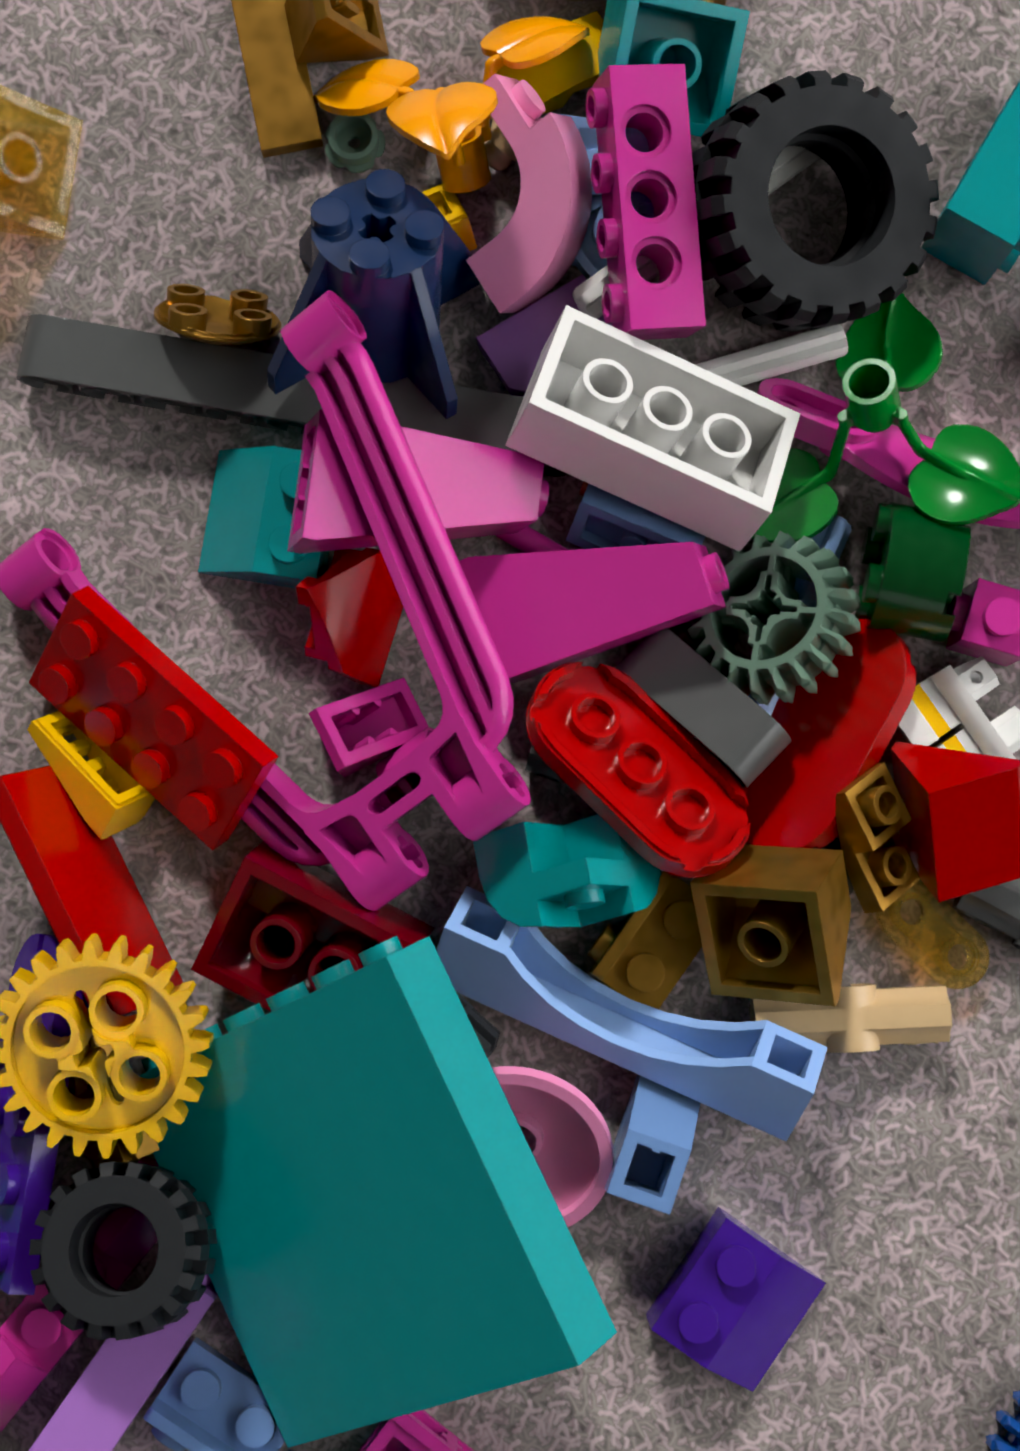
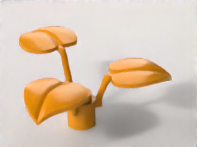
M546 16L519 18L498 26L489 32L480 43L482 53L489 56L485 62L483 83L494 74H497L503 66L512 69H525L553 59L586 36H589V27L570 20ZM376 59L357 64L340 72L313 96L315 103H318L322 109L342 116H362L387 107L386 115L388 122L398 133L436 155L442 186L447 192H472L485 186L491 179L484 142L491 140V113L498 104L496 91L492 87L477 82H460L447 87H439L435 90L422 89L414 91L410 86L420 79L419 70L416 66L403 60Z

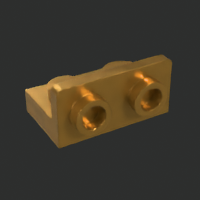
M660 870L661 875L657 895L648 908L630 913L619 930L609 923L587 953L589 957L596 961L589 971L592 975L629 999L656 1009L661 1007L702 948L691 887L677 878L676 875Z

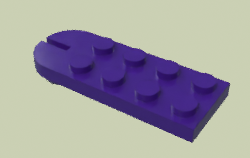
M34 934L30 936L17 956L11 977L20 967L34 973L31 959L41 950L50 954L57 961L56 947L59 943L55 935ZM10 983L9 991L17 992ZM82 990L76 991V996L83 1000L88 1009L89 1005ZM52 1012L42 1014V1022L50 1033L60 1037L71 1035L70 1026L61 1015ZM0 1063L1 1070L5 1067V1063ZM70 1077L65 1078V1084L67 1088L69 1086ZM12 1086L0 1088V1289L8 1295H34L36 1285L34 1286L31 1270L39 1268L40 1255H29L30 1240L41 1239L44 1228L35 1225V1221L40 1210H48L49 1196L52 1190L59 1142L53 1148L47 1147L50 1127L44 1123L28 1133L22 1130L25 1121L30 1115L26 1107L10 1112L4 1110L3 1107L14 1094Z

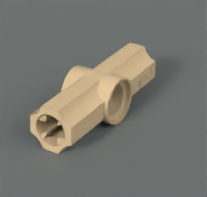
M871 983L851 984L849 987H841L840 998L835 1007L750 998V1021L768 1020L828 1047L826 1052L877 1051L880 1050V1045L888 1044L917 1045L950 1042L952 1011L947 987L944 985L876 988V984Z

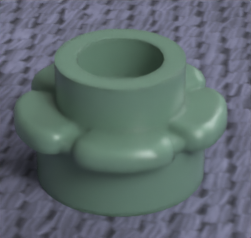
M339 115L330 123L326 130L328 144L325 146V153L329 161L337 168L347 167L351 173H362L371 169L374 166L375 158L381 157L384 153L386 145L384 133L381 130H377L375 120L368 115ZM352 139H358L361 143L359 147L351 148L349 142Z

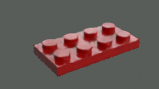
M86 586L70 595L31 676L29 684L212 851L229 839L279 756L91 587Z

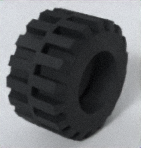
M113 1161L100 1163V1168L97 1169L85 1168L72 1175L74 1183L70 1186L59 1185L49 1196L55 1202L51 1210H40L35 1221V1225L44 1229L41 1239L30 1240L29 1255H40L41 1268L31 1270L34 1286L45 1284L49 1293L41 1301L49 1312L60 1310L64 1314L60 1322L72 1331L84 1329L87 1331L86 1337L98 1340L116 1338L117 1341L139 1337L164 1329L165 1325L177 1322L188 1313L186 1308L191 1302L200 1300L207 1287L202 1285L204 1277L207 1274H213L216 1259L209 1258L210 1244H217L216 1229H208L205 1218L212 1214L206 1202L197 1201L193 1195L196 1189L187 1180H180L174 1177L173 1171L145 1163ZM128 1207L139 1210L151 1222L158 1240V1256L151 1275L138 1289L123 1292L111 1287L99 1274L94 1262L93 1246L95 1236L103 1221L117 1209Z

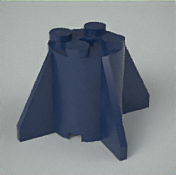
M389 169L375 170L366 179L345 184L313 203L311 207V224L299 240L300 258L311 271L288 323L326 291L331 290L335 292L351 307L363 324L367 338L361 344L373 361L381 382L391 383L408 377L443 417L448 419L457 414L458 397L439 331L440 307L480 284L466 259L472 256V253L426 195L413 186L405 184L403 176L396 171ZM281 337L267 369L268 387L275 395L302 381L310 373L289 351L283 337Z

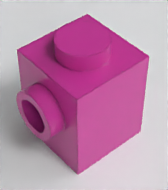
M978 578L962 589L961 596L954 595L946 614L956 615L946 649L975 658L982 656L988 662L1005 667L1019 661L1020 590Z

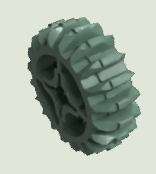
M779 531L772 544L765 536L755 534L750 551L746 552L742 548L739 552L731 548L733 560L727 565L723 563L729 581V589L722 591L726 608L695 618L698 623L687 629L690 639L699 646L695 651L710 663V666H713L728 679L727 683L731 681L747 696L751 694V697L759 704L768 705L775 693L783 702L793 703L796 686L801 685L808 693L817 694L815 677L822 671L829 677H838V669L832 663L836 655L853 656V647L844 639V636L861 632L860 621L855 615L851 614L862 607L861 600L858 594L853 589H850L854 585V578L845 567L839 565L840 560L830 549H825V547L820 549L813 539L806 536L801 537L796 542L790 534L783 533L782 531ZM796 578L814 583L817 607H807L801 600H798L799 593L794 589ZM733 629H742L749 636L748 644L753 648L751 660L738 657L734 647Z

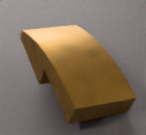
M884 762L876 764L836 794V822L840 847L843 850L844 862L849 878L864 913L884 911L920 880L919 874L898 833L912 818Z

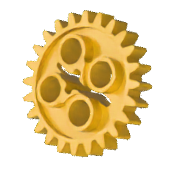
M94 933L85 941L82 953L80 954L69 938L63 939L56 947L57 961L44 950L39 951L31 959L34 973L20 967L9 979L17 992L4 990L0 994V1011L6 1014L0 1016V1039H3L0 1041V1063H5V1067L0 1070V1088L12 1086L14 1094L3 1108L6 1112L15 1111L22 1107L27 1108L30 1115L22 1129L26 1133L36 1129L42 1123L50 1127L47 1147L53 1148L63 1135L73 1137L74 1156L80 1157L89 1141H97L103 1159H109L116 1146L117 1139H121L129 1152L135 1154L143 1142V1130L150 1138L158 1143L161 1142L168 1130L166 1119L179 1125L185 1121L189 1109L183 1100L198 1102L204 1086L194 1077L207 1076L213 1061L196 1052L210 1048L214 1039V1033L195 1029L194 1027L205 1019L209 1009L207 1005L187 1006L186 1001L195 989L196 983L193 980L174 986L170 981L178 964L174 959L165 963L158 970L150 965L154 946L148 944L135 958L128 955L127 937L121 935L110 952H106L103 950L98 934ZM82 990L86 992L90 1002L88 1009L83 1000L76 996V991ZM115 991L127 994L136 1004L137 1014L132 1016L116 1014L107 1004L106 994ZM52 1012L61 1015L68 1022L71 1035L60 1037L50 1033L42 1022V1014ZM92 1036H94L98 1045H111L113 1050L108 1057L102 1047L91 1048L88 1042ZM133 1056L150 1058L159 1068L160 1076L150 1079L138 1076L130 1067L129 1058ZM78 1077L84 1079L94 1090V1097L82 1099L74 1096L66 1087L65 1078ZM112 1082L118 1093L124 1097L123 1101H117L113 1097L110 1089Z

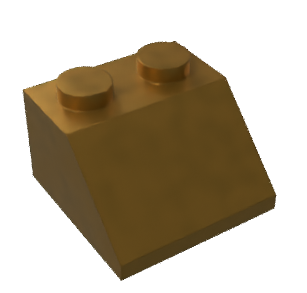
M744 845L738 855L724 869L709 876L693 878L690 885L712 995L836 1006L840 998L851 915V901L843 850Z

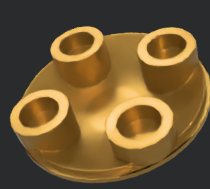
M173 284L167 287V299L154 309V318L163 327L183 337L210 344H249L274 337L281 331V321L272 311L267 309L268 296L255 290H234L230 293V300H225L216 296L205 295V290L199 286Z

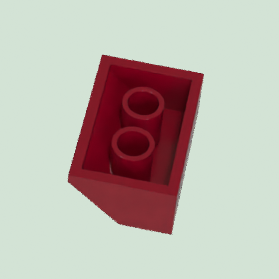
M262 841L244 857L191 970L255 1004L260 1003L261 1007L271 1012L266 1001L267 998L303 981L308 992L312 993L317 990L311 979L312 976L347 959H350L354 970L357 971L364 967L358 956L359 953L394 936L398 937L402 947L405 948L431 936L434 927L388 903L377 911L368 910L357 902L340 878L317 866H305L289 861Z

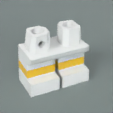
M981 656L954 669L949 665L916 684L911 702L892 738L895 742L930 746L954 728L955 732L934 747L1016 759L1013 753L1020 749V710L1016 706H1012L989 721L976 700L993 690L1000 683L985 658Z

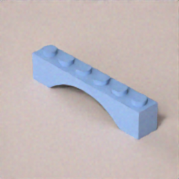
M466 886L443 929L436 951L454 989L459 994L779 1139L788 1140L814 1095L828 1047L768 1020L745 1022L700 1020L664 1012L629 999L599 983L570 962L543 936L537 927H520L501 918L487 901L484 893Z

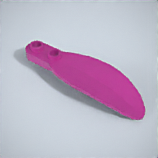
M783 378L763 380L758 387L757 394L800 413L794 438L817 446L822 453L829 457L839 426L837 415L847 408L846 401L792 380ZM894 425L878 433L867 432L856 426L851 427L841 460L847 461L860 471L908 498H911L908 488L909 475L913 468L923 461L913 452L899 427ZM917 433L921 441L928 448L932 449L935 438ZM1020 503L1010 510L975 523L1020 529Z

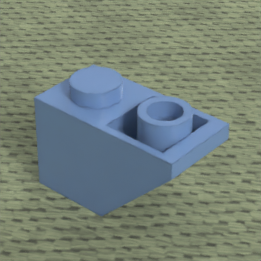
M637 1074L613 1145V1166L604 1187L606 1193L670 1215L692 1150L700 1102Z

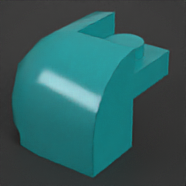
M598 814L565 825L521 822L490 832L478 841H473L478 874L487 901L501 918L520 927H583L646 909L657 895L661 875L660 869L654 867L641 857Z

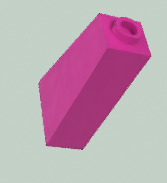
M320 409L305 425L287 551L301 554L376 547L378 544L324 412ZM401 426L450 540L518 533L537 521L538 517H541L544 513L549 497V482L543 479L544 463L520 452Z
M695 542L472 556L459 560L507 671L510 683L529 679L551 671L562 664L579 661L726 608L722 591L729 589L728 577L717 552L708 554L706 546Z

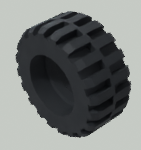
M826 70L807 71L796 78L787 76L727 108L725 115L713 121L702 134L701 140L705 147L692 152L700 256L702 258V281L713 278L716 280L720 287L715 291V297L728 309L744 305L745 307L742 311L743 319L759 326L772 323L776 330L795 332L808 328L810 330L864 318L879 311L881 303L895 300L907 288L908 280L905 276L916 274L920 271L927 258V251L920 246L923 241L934 239L938 221L937 216L929 215L930 203L939 200L938 180L929 181L926 164L933 162V158L927 143L919 146L912 134L918 128L917 124L907 111L896 114L890 108L894 102L893 97L877 86L863 92L864 81L862 78L842 73L831 79V75ZM788 146L803 147L823 159L835 172L845 194L847 203L845 234L835 255L828 263L823 265L810 262L795 253L778 233L770 213L768 189L771 172L779 154Z

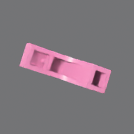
M494 74L483 84L492 87L496 91L498 104L491 113V116L516 156L520 171V195L515 212L506 227L495 238L466 259L498 312L500 314L518 313L541 299L560 281L580 250L591 213V169L586 147L572 117L550 112L542 118L541 115L546 111L545 105L538 93L527 81L523 79L518 81L514 78Z

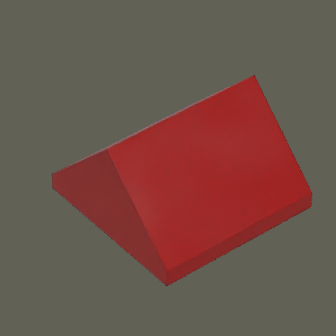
M896 741L891 747L894 783L912 818L909 823L899 830V834L919 874V878L938 903L1019 879L1020 760Z

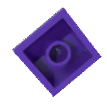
M718 1207L647 1311L646 1317L652 1331L701 1366L753 1392L826 1282Z

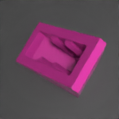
M404 677L318 707L309 713L337 772L343 777L390 755L429 727Z

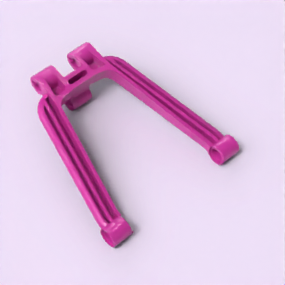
M328 290L286 324L280 333L289 351L310 372L305 377L315 390L409 622L440 693L442 717L435 729L427 727L381 760L376 766L378 778L357 793L336 804H322L315 801L274 763L241 819L270 848L287 860L305 866L331 864L357 902L368 910L377 911L425 878L429 873V864L420 845L398 823V820L434 796L458 831L466 838L478 841L527 807L531 802V797L527 785L519 772L497 749V746L508 733L513 718L514 697L507 671L374 363L361 344L367 338L364 326L351 307L335 292ZM43 528L0 563L1 591L19 608L27 611L33 610L52 633L70 595L86 586L91 587L129 621L88 581L81 570L79 557L66 539L52 529Z

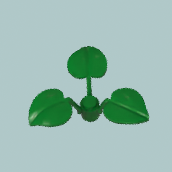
M903 293L893 301L881 303L879 311L864 318L856 319L847 331L848 353L843 357L836 358V368L842 382L847 408L837 415L839 426L827 465L820 472L819 464L813 455L801 449L790 448L772 512L755 534L765 536L770 543H773L779 531H782L783 533L790 534L797 542L803 536L808 538L816 536L830 525L838 513L839 500L835 491L826 483L831 481L837 474L848 435L853 426L871 433L882 432L893 424L899 427L913 452L923 459L911 471L908 488L914 506L922 515L931 520L952 526L967 525L1010 510L1020 503V466L1013 454L999 438L977 426L953 424L944 428L937 435L932 449H930L921 441L910 423L907 410L901 407L899 391H913L926 384L938 371L943 357L942 341L938 331L932 322L919 312Z

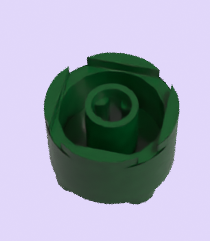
M889 502V504L879 503L875 512L873 526H868L866 529L861 550L860 563L868 565L864 585H858L856 590L862 607L852 614L857 619H868V629H891L899 635L944 642L950 633L956 615L945 614L943 611L945 604H951L954 595L961 596L969 558L971 527L941 524L922 515L912 505Z

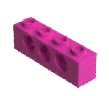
M685 64L609 65L593 84V88H589L586 97L587 123L589 128H596L598 153H595L592 159L591 180L594 192L602 194L604 218L600 219L597 225V249L600 258H607L609 284L604 285L602 292L603 317L606 323H612L613 327L641 340L687 338L706 326ZM626 128H635L645 135L649 145L648 152L638 151L629 144L625 133ZM631 192H640L651 200L654 207L653 218L644 217L634 209L631 202ZM637 256L648 257L656 264L659 270L658 283H650L640 276L636 266Z

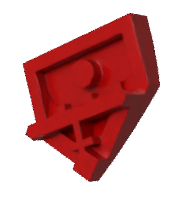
M368 547L363 551L353 549L335 550L330 568L317 579L307 576L296 586L298 604L310 608L312 622L309 636L304 646L305 656L327 661L329 670L354 682L375 688L380 684L403 605L380 550Z

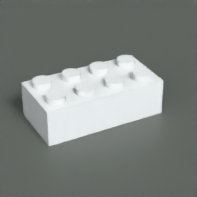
M566 305L541 351L505 446L740 552L772 512L800 413Z

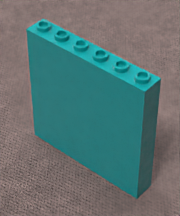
M394 936L359 953L358 956L364 967L357 971L354 970L350 959H347L312 976L311 979L317 989L312 993L308 992L303 981L267 998L266 1001L271 1012L266 1015L261 1004L258 1003L222 1020L228 1031L225 1035L222 1034L218 1023L204 1029L214 1033V1039L210 1048L196 1052L213 1061L207 1076L194 1077L204 1086L198 1102L183 1100L189 1112L181 1125L166 1119L167 1133L164 1139L158 1143L160 1150L153 1153L159 1167L173 1171L174 1177L180 1180H187L196 1189L193 1194L197 1201L206 1202L212 1214L205 1218L208 1229H216L217 1244H210L209 1258L216 1259L213 1274H209V1277L288 1448L579 1366L617 1333L430 936L405 948L402 947L398 937ZM148 1057L141 1060L146 1073L140 1075V1077L150 1079L160 1076L159 1068L154 1061Z

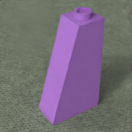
M209 1274L205 1275L202 1285L207 1287L199 1301L191 1302L186 1308L188 1313L177 1322L165 1325L162 1330L135 1338L117 1341L116 1338L106 1339L29 1451H113L217 1298L218 1294Z

